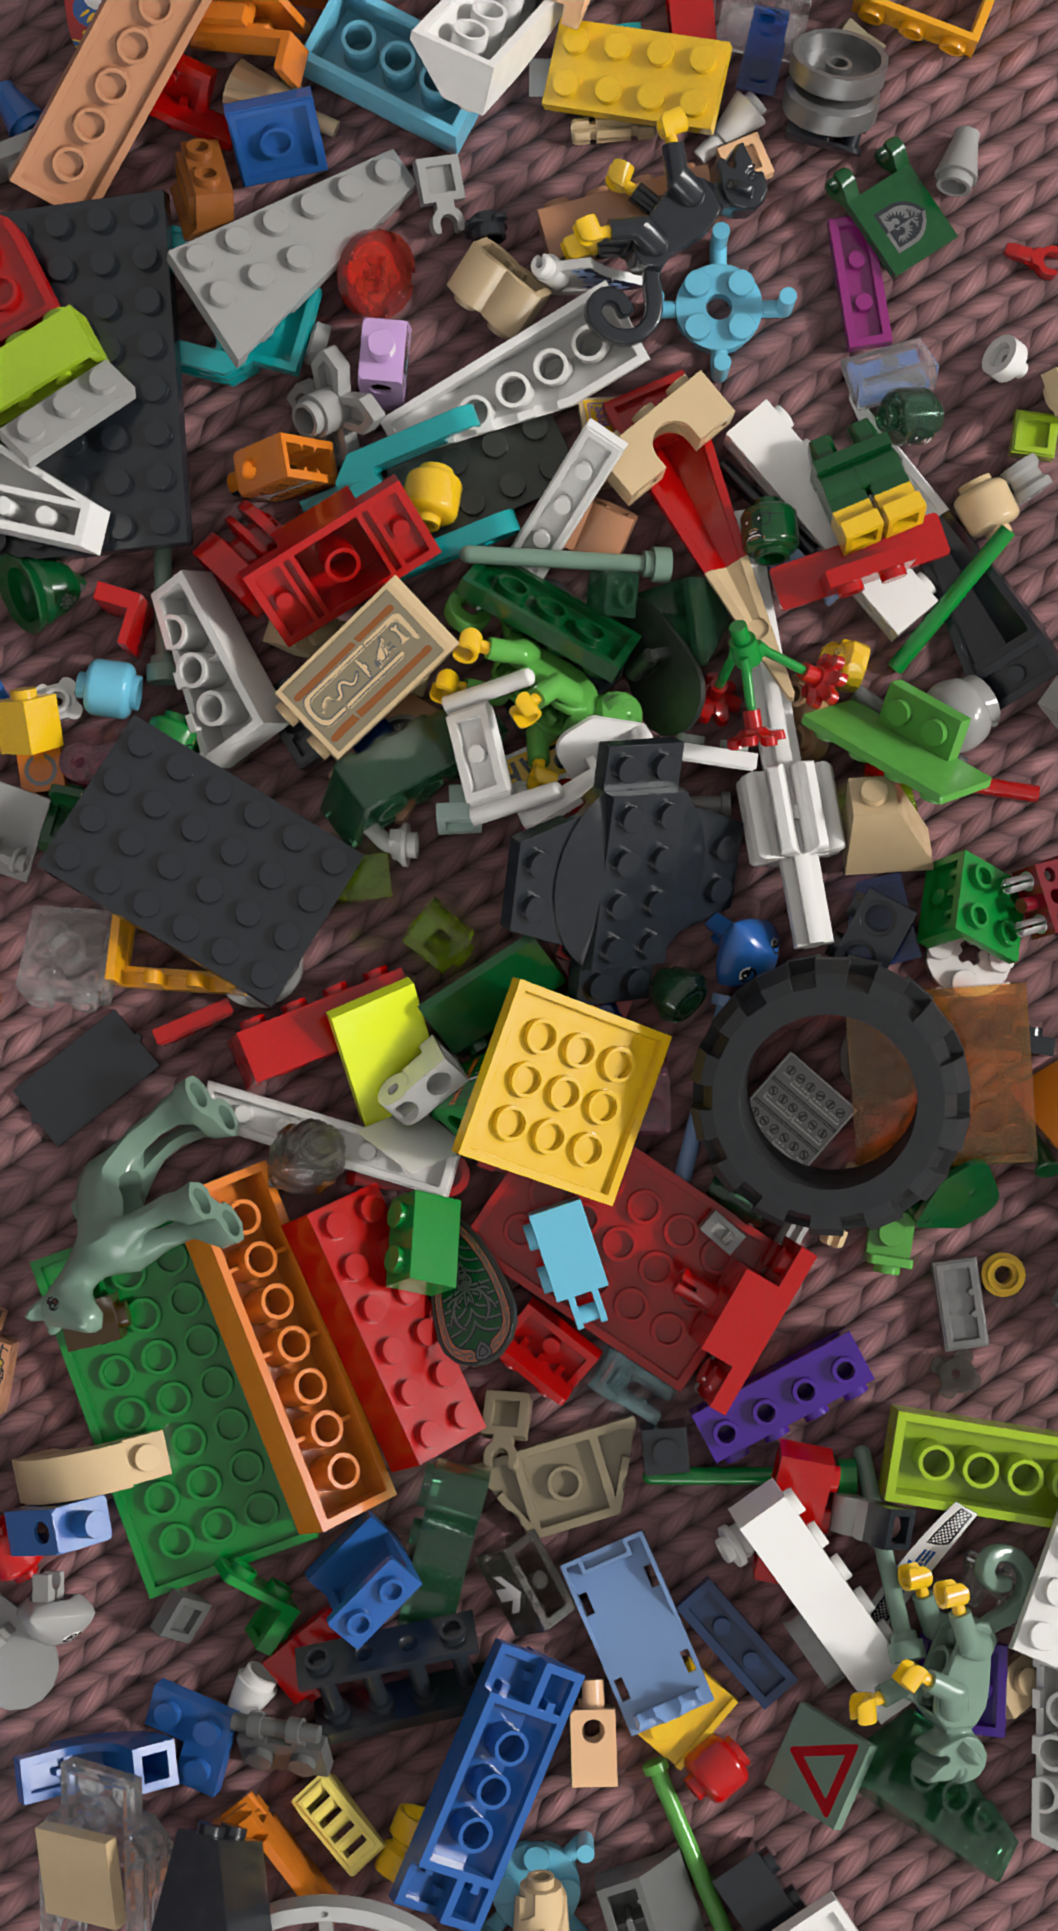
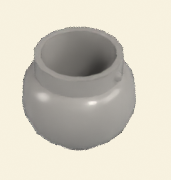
M966 675L961 679L943 680L935 684L927 692L928 695L972 718L960 753L968 752L981 744L989 735L991 727H996L1000 721L1001 712L995 694L981 678L975 675Z

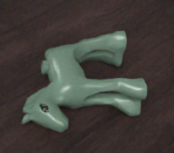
M192 1075L175 1085L172 1092L165 1096L148 1115L130 1126L124 1135L110 1148L90 1160L79 1175L76 1199L71 1204L73 1215L77 1219V1238L73 1249L46 1295L36 1301L25 1315V1318L31 1322L44 1321L48 1328L47 1332L50 1335H55L62 1328L83 1333H95L102 1329L103 1312L95 1301L93 1290L100 1281L108 1276L141 1271L173 1247L193 1239L222 1249L244 1240L242 1221L232 1206L225 1202H217L210 1196L208 1189L200 1182H189L177 1191L164 1194L145 1205L146 1196L164 1160L181 1146L204 1137L213 1139L235 1137L240 1132L239 1121L232 1107L221 1098L213 1099L205 1085L198 1078ZM177 1125H181L180 1127H178L177 1129H175L174 1131H172L156 1143L152 1144L163 1133L169 1131ZM172 1220L175 1221L159 1229H154L165 1222Z

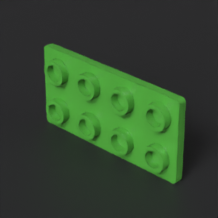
M901 679L890 682L880 714L862 704L849 700L805 713L801 720V724L813 730L814 735L820 740L835 743L849 751L848 754L851 758L859 762L869 763L882 770L887 779L896 783L906 784L918 791L919 796L929 803L944 804L988 788L992 780L987 774L958 759L972 718Z

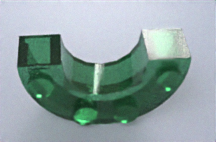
M438 1457L437 1463L427 1462L417 1505L426 1508L423 1519L414 1517L408 1540L409 1544L416 1545L412 1565L422 1585L401 1606L397 1625L457 1612L477 1524L481 1517L491 1470Z

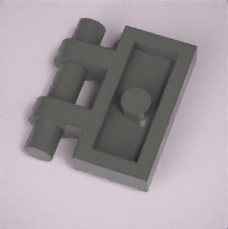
M251 1710L249 1714L233 1713L230 1728L233 1731H239L236 1739L244 1764L258 1770L272 1768L291 1771L302 1777H310L312 1775L329 1777L334 1761L327 1736L322 1735L321 1725L307 1723L303 1717L290 1716L288 1720L268 1717L267 1712Z

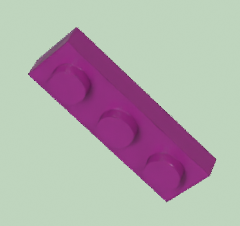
M850 216L828 219L826 226L847 353L891 346L893 339L880 260Z

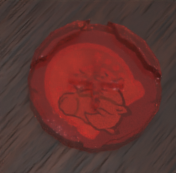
M379 228L362 230L349 240L341 252L337 268V279L342 299L354 314L362 317L387 319L404 308L412 295L414 287L410 283L412 279L411 272L415 273V260L409 245L399 234Z

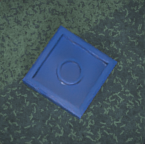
M310 86L223 104L243 188L328 170Z

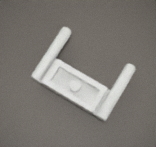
M524 668L442 697L443 708L448 714L446 722L466 804L470 805L469 816L474 826L558 800L563 796V787L556 781L512 795L514 790L493 705H490L489 700L533 685L535 674L529 668Z

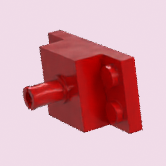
M393 474L356 498L349 487L345 486L271 533L277 548L243 568L239 573L289 648L376 594L394 575L400 579L442 551L400 481Z
M786 1235L781 1243L775 1242L769 1249L763 1263L767 1266L763 1274L737 1258L732 1257L717 1285L692 1272L686 1266L679 1272L678 1276L693 1287L690 1288L676 1279L672 1285V1293L678 1294L702 1308L688 1334L701 1349L715 1356L714 1360L708 1358L702 1365L696 1378V1382L700 1383L696 1390L709 1407L723 1415H726L817 1258V1255Z

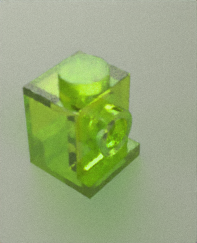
M435 896L407 928L402 942L442 974L452 964L460 967L475 948L471 944L474 931L443 907L441 901ZM442 929L451 938L442 940L438 937L436 931Z

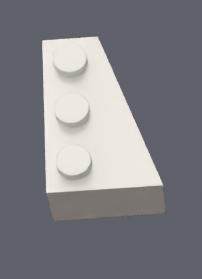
M0 444V534L100 556L110 512L36 465L29 469L10 449Z

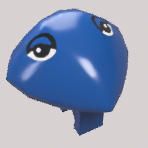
M716 912L705 923L706 929L714 933L710 937L711 941L719 946L716 955L718 984L734 988L741 987L761 972L770 971L777 965L779 932L769 921L749 918L732 922Z

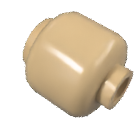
M987 473L957 489L960 495L954 501V509L963 527L972 538L985 536L988 541L1001 524L1011 532L1013 531L1009 523L1018 517L1020 510L1007 482L1003 478H992L990 473Z

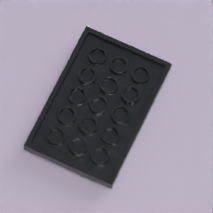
M133 715L37 863V868L271 1009L365 855L141 718Z

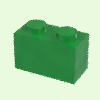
M413 1190L392 1199L387 1215L390 1231L389 1246L384 1259V1266L387 1271L386 1287L428 1296H434L456 1288L461 1200L419 1190Z

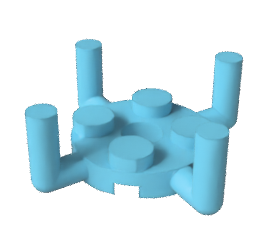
M718 222L713 226L709 243V265L693 270L687 275L678 291L676 301H664V293L662 291L663 312L661 319H675L681 334L694 344L695 348L710 354V376L716 383H722L727 379L731 366V358L728 354L735 352L751 339L759 327L761 318H786L790 316L797 299L796 291L791 287H785L781 290L778 300H762L760 290L751 273L727 264V242L730 227L725 222ZM714 299L724 300L730 306L731 313L725 319H714L707 313V304Z
M585 1830L580 1831L564 1847L544 1840V1842L530 1840L517 1842L493 1899L496 1912L484 1922L481 1931H502L508 1925L513 1928L515 1895H519L520 1882L527 1877L529 1872L539 1869L551 1871L554 1877L561 1881L565 1889L569 1930L589 1931L574 1914L581 1894L580 1878L575 1861L578 1859L582 1863H589L593 1860L595 1852L592 1834Z

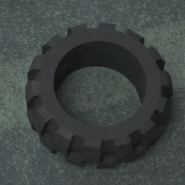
M821 954L787 960L785 964L765 973L761 972L738 989L711 1021L712 1023L702 1043L698 1046L690 1078L693 1081V1103L690 1106L696 1139L703 1142L711 1159L709 1167L729 1193L734 1190L753 1205L751 1212L782 1227L783 1222H788L809 1228V1235L843 1236L844 1230L868 1226L871 1231L903 1218V1212L919 1200L927 1201L948 1177V1170L958 1151H962L971 1118V1078L969 1077L965 1049L952 1021L948 1020L933 1001L934 997L909 976L905 978L881 966V962L850 954L848 957H822ZM815 1015L850 1017L862 1021L883 1033L904 1056L915 1081L917 1091L916 1109L902 1137L893 1147L877 1159L847 1169H822L804 1165L780 1152L759 1128L752 1112L748 1083L752 1059L755 1051L764 1040L781 1027L793 1021Z

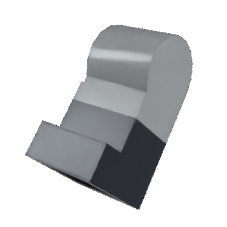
M836 1492L833 1494L828 1530L852 1536L856 1540L869 1543V1546L882 1550H910L916 1509L859 1495ZM895 1517H899L900 1531L896 1537L892 1538Z

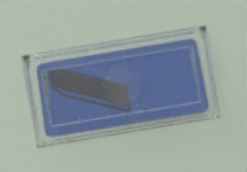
M920 337L841 359L840 362L852 401L858 411L889 403L890 397L897 390L903 391L904 394L898 392L901 395L894 397L893 400L891 398L890 402L899 400L901 396L907 398L935 389L939 370L938 362ZM901 387H908V388H910V390H911V389H914V390H913L910 394L907 395V392L909 391V389L903 390V389H901Z

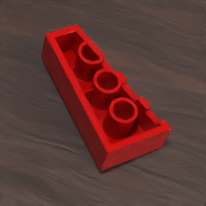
M387 965L362 974L365 982L351 988L348 987L346 981L330 986L321 991L324 996L323 999L310 1004L307 1003L305 997L287 1003L280 1007L283 1014L270 1020H266L263 1013L240 1022L239 1025L242 1031L235 1033L227 1041V1044L246 1090L259 1086L261 1082L274 1076H283L316 1059L318 1061L339 1053L326 1012L406 978L402 967L389 972Z

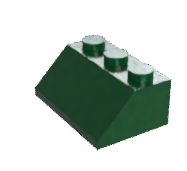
M524 935L417 1007L455 1055L463 1058L469 1055L473 1059L487 1051L513 977L566 996L565 991H567L569 977L546 941Z

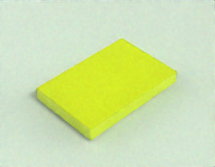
M409 977L326 1012L360 1120L365 1127L393 1116L378 1102L379 1090L388 1078L401 1073L408 1064L422 1053L419 1046L429 1038L424 1016L417 1007L420 1004L414 983Z

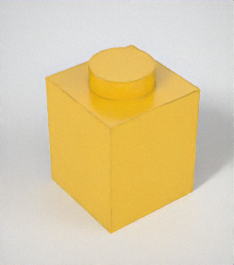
M30 686L9 690L10 697L0 700L1 754L34 755L64 746L56 694L37 693L36 687Z

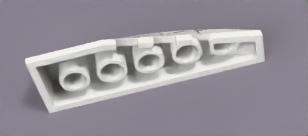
M441 0L411 31L410 40L442 98L457 104L467 112L483 116L521 74L559 22L560 17H562L564 5L552 0Z
M605 280L389 413L381 421V425L387 436H390L456 407L473 404L481 427H472L447 438L448 443L440 446L443 447L575 406L649 361L650 358L642 343L631 347L613 346L596 337L587 326L584 318L586 301L600 287L610 286ZM604 306L602 308L603 316L613 326L622 329L634 327L629 317L619 319L611 306Z

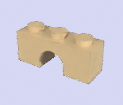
M701 370L690 379L686 374L678 378L666 390L665 393L668 397L656 407L650 402L641 408L631 419L634 425L623 434H620L618 430L612 432L627 442L628 446L606 480L628 506L652 488L664 476L667 467L658 458L653 448V441L658 436L665 433L679 434L697 451L730 424L735 410Z

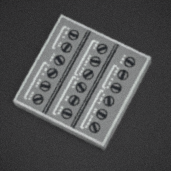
M791 1051L749 1097L755 1120L765 1137L780 1152L808 1166L857 1111L851 1103Z

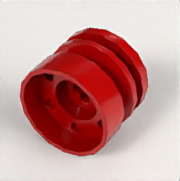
M244 499L237 506V509L249 524L244 527L235 518L228 515L224 521L235 538L228 543L222 537L211 532L191 553L206 571L213 573L216 581L254 618L259 619L265 612L242 579L239 571L277 548L271 533L282 527V525L268 512L256 508L252 503Z

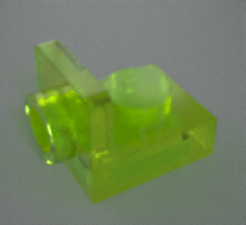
M388 853L365 855L338 901L346 903L393 897Z

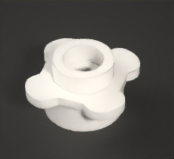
M64 677L57 684L50 686L40 684L36 687L37 693L56 694V698L62 699V704L58 706L60 721L77 720L82 716L83 706L79 703L75 694L76 682L71 678Z

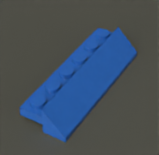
M495 1638L388 1895L394 1904L433 1915L439 1923L463 1931H481L585 1679L583 1673L529 1646L524 1648Z

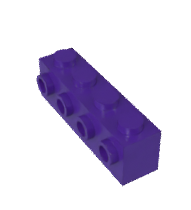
M842 1327L748 1377L726 1415L712 1409L705 1401L690 1408L689 1411L716 1463L725 1459L726 1463L730 1464L748 1455L751 1452L748 1446L764 1438L766 1443H770L783 1437L790 1431L788 1425L801 1418H804L805 1422H809L824 1415L829 1411L827 1404L838 1398L843 1397L845 1401H849L862 1395L868 1390L866 1384L875 1378L850 1331Z

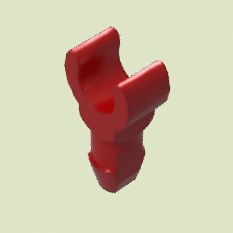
M1007 243L1005 245L1003 255L1013 261L1028 265L1039 278L1050 281L1057 275V270L1050 269L1045 265L1044 258L1051 257L1058 260V246L1050 245L1044 248H1032L1018 243Z

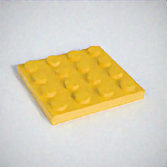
M513 977L451 1151L613 1206L672 1036Z

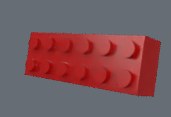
M374 1182L281 1225V1228L392 1473L426 1463L485 1429L486 1424L459 1365L444 1354L437 1340L432 1305L428 1296L386 1287L387 1271L384 1266V1259L389 1246L390 1227L387 1223L389 1209L377 1183Z

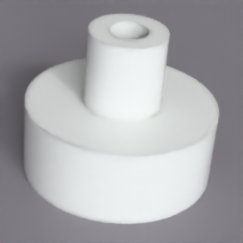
M1006 334L998 337L989 345L982 359L983 371L1001 383L1008 382L1013 378H1022L1028 371V364L1026 363L1028 356L1027 347L1012 335Z

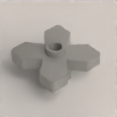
M332 345L321 350L312 361L311 368L314 380L308 378L296 383L287 395V401L293 408V424L302 436L321 438V440L333 443L336 467L343 464L348 453L360 449L357 433L364 435L375 430L385 418V412L371 393L351 391L350 364L338 347Z

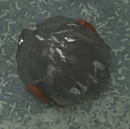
M314 1118L303 1120L298 1124L290 1123L277 1133V1138L269 1150L267 1170L269 1187L283 1189L290 1194L301 1197L320 1194L324 1189L334 1184L338 1176L345 1171V1149L347 1146L344 1143L345 1138L341 1134L340 1129H336L335 1126Z

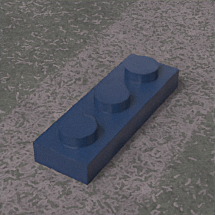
M708 1575L675 1604L678 1612L764 1710L798 1681L793 1671Z

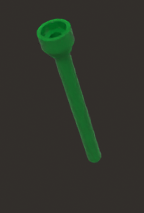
M837 1458L835 1465L841 1467L837 1492L857 1494L856 1458ZM690 1467V1472L645 1476L643 1471L642 1478L649 1485H762L770 1479L773 1467Z

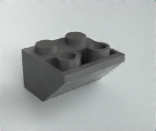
M679 1846L594 1873L596 1893L608 1931H706Z

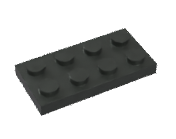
M550 413L433 449L387 469L386 473L388 477L395 474L404 488L408 473L419 467L422 463L431 461L449 466L460 479L462 494L457 518L452 524L440 527L436 532H430L435 539L495 513L508 509H514V512H517L537 503L569 450L553 414Z

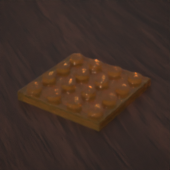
M1026 981L923 988L934 997L933 1001L946 1018L952 1021L965 1049L969 1077L971 1078V1118L962 1151H958L951 1166H959L971 1159H983L987 1164L1038 1162ZM846 1017L857 1166H860L886 1153L902 1137L916 1109L917 1091L910 1067L893 1042L874 1027L862 1021Z

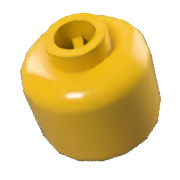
M430 461L422 463L419 467L408 473L405 479L404 490L428 530L436 532L440 527L452 524L457 518L462 494L461 481L454 474L453 470L443 463Z

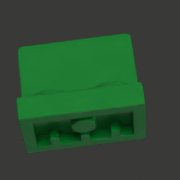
M967 850L933 861V870H926L917 942L930 949L963 938L1008 964L1017 962L1021 937L1017 936L1015 932L1021 931L1022 928L1014 930V926L1017 922L1023 921V913H1019L1015 906L1017 899H1019L1018 893L1006 894L1003 892V889L1015 886V883L1001 887L1002 881L1012 876Z

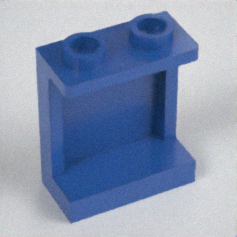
M369 1510L364 1511L304 1572L307 1580L324 1593L330 1603L333 1612L326 1619L329 1627L357 1650L422 1585L398 1535Z

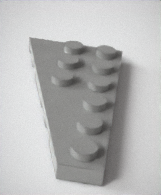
M391 149L168 251L167 262L238 369L247 360L248 354L260 342L264 343L274 333L275 327L289 313H294L337 270L342 254L351 240L363 232L372 231L377 225H382L414 193L416 182L395 150Z

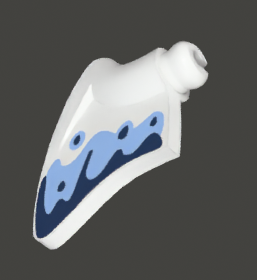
M544 253L542 257L537 254L531 261L533 275L550 288L553 292L552 295L584 294L605 280L611 287L621 291L642 289V276L604 266L591 257L563 261L554 254Z

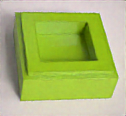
M1017 409L1013 416L1008 456L1024 458L1035 453L1039 460L1051 462L1055 457L1058 417H1055L1054 414Z

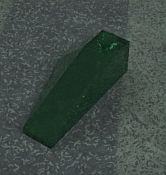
M908 1708L867 1738L868 1741L878 1746L858 1793L987 1877L1000 1883L1019 1841L993 1802L986 1800L974 1780L963 1784H957L952 1780L926 1783L912 1773L911 1762L918 1753L923 1751L914 1743L915 1739L933 1728V1724L916 1710Z

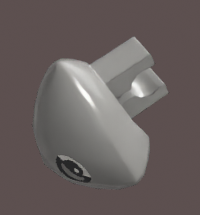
M48 1570L44 1571V1574H33L32 1595L19 1605L16 1615L20 1625L37 1642L47 1646H60L70 1643L92 1622L95 1610L90 1601L82 1594L72 1593L64 1595V1571Z

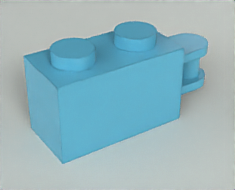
M579 1196L527 1212L531 1223L523 1225V1230L530 1251L540 1250L545 1266L536 1269L544 1293L554 1292L557 1302L568 1299L578 1330L584 1329L583 1324L600 1319L601 1322L608 1321L598 1289L609 1284ZM591 1291L594 1301L577 1306L575 1296Z

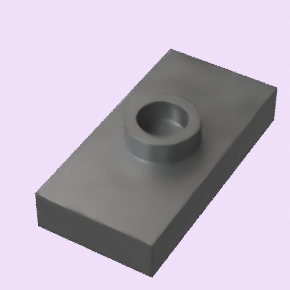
M969 1256L930 1262L943 1350L948 1352L989 1346L977 1258Z

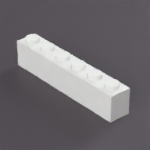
M766 399L726 433L723 445L767 496L779 497L781 502L788 503L796 509L798 526L814 543L820 546L817 552L839 545L820 503L817 492H815L810 482L811 463L808 455L810 440L804 439L802 441L793 431L794 423L788 413L779 405L774 408ZM912 569L906 570L907 575L903 578L886 584H882L881 580L878 579L864 584L865 590L852 595L891 642L938 602V599L933 595L936 593L934 585L921 572L915 574Z
M771 1478L731 1506L728 1510L741 1532L856 1691L874 1693L877 1685L891 1679V1676L899 1666V1664L890 1663L887 1645L891 1644L889 1635L893 1634L892 1629L884 1618L878 1622L874 1621L869 1613L875 1610L876 1607L862 1587L859 1586L852 1590L847 1580L853 1576L837 1553L832 1557L827 1555L823 1548L829 1544V1541L813 1520L806 1525L802 1520L800 1514L806 1509L791 1487L782 1492L775 1480ZM902 1699L887 1708L882 1705L876 1706L877 1720L880 1724H883L912 1702Z

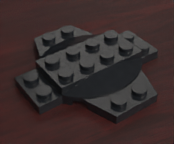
M675 737L599 741L594 785L581 797L585 804L579 812L568 818L558 815L510 837L500 925L515 933L562 945L563 948L561 950L571 959L566 996L588 1005L649 998L653 964L665 963L667 946L678 932L713 916L716 912L720 913L730 908L732 904L744 823L732 817L694 805L689 797V791L678 786L685 742Z

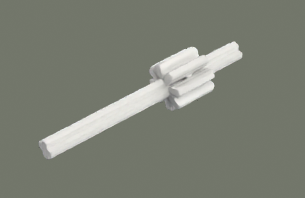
M745 510L734 511L740 532V517ZM749 557L775 638L782 653L767 566L758 565L753 558ZM761 661L759 665L752 668L756 708L761 710L762 725L769 729H784L786 738L777 740L778 745L772 747H764L758 742L763 771H751L741 776L736 784L742 822L744 823L743 828L750 864L754 867H780L794 949L815 948L834 942L819 858L836 855L846 847L832 765L828 762L814 763V760H801L791 701L787 700Z

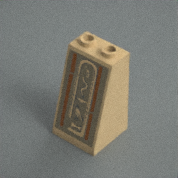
M394 575L274 693L280 701L275 706V709L292 727L300 722L312 734L306 741L324 760L332 755L336 761H339L451 655L459 642L408 587Z

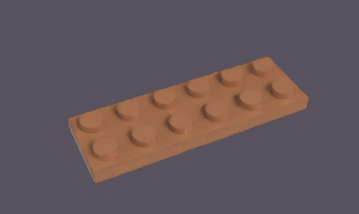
M102 0L8 175L9 181L52 205L103 198L212 0Z

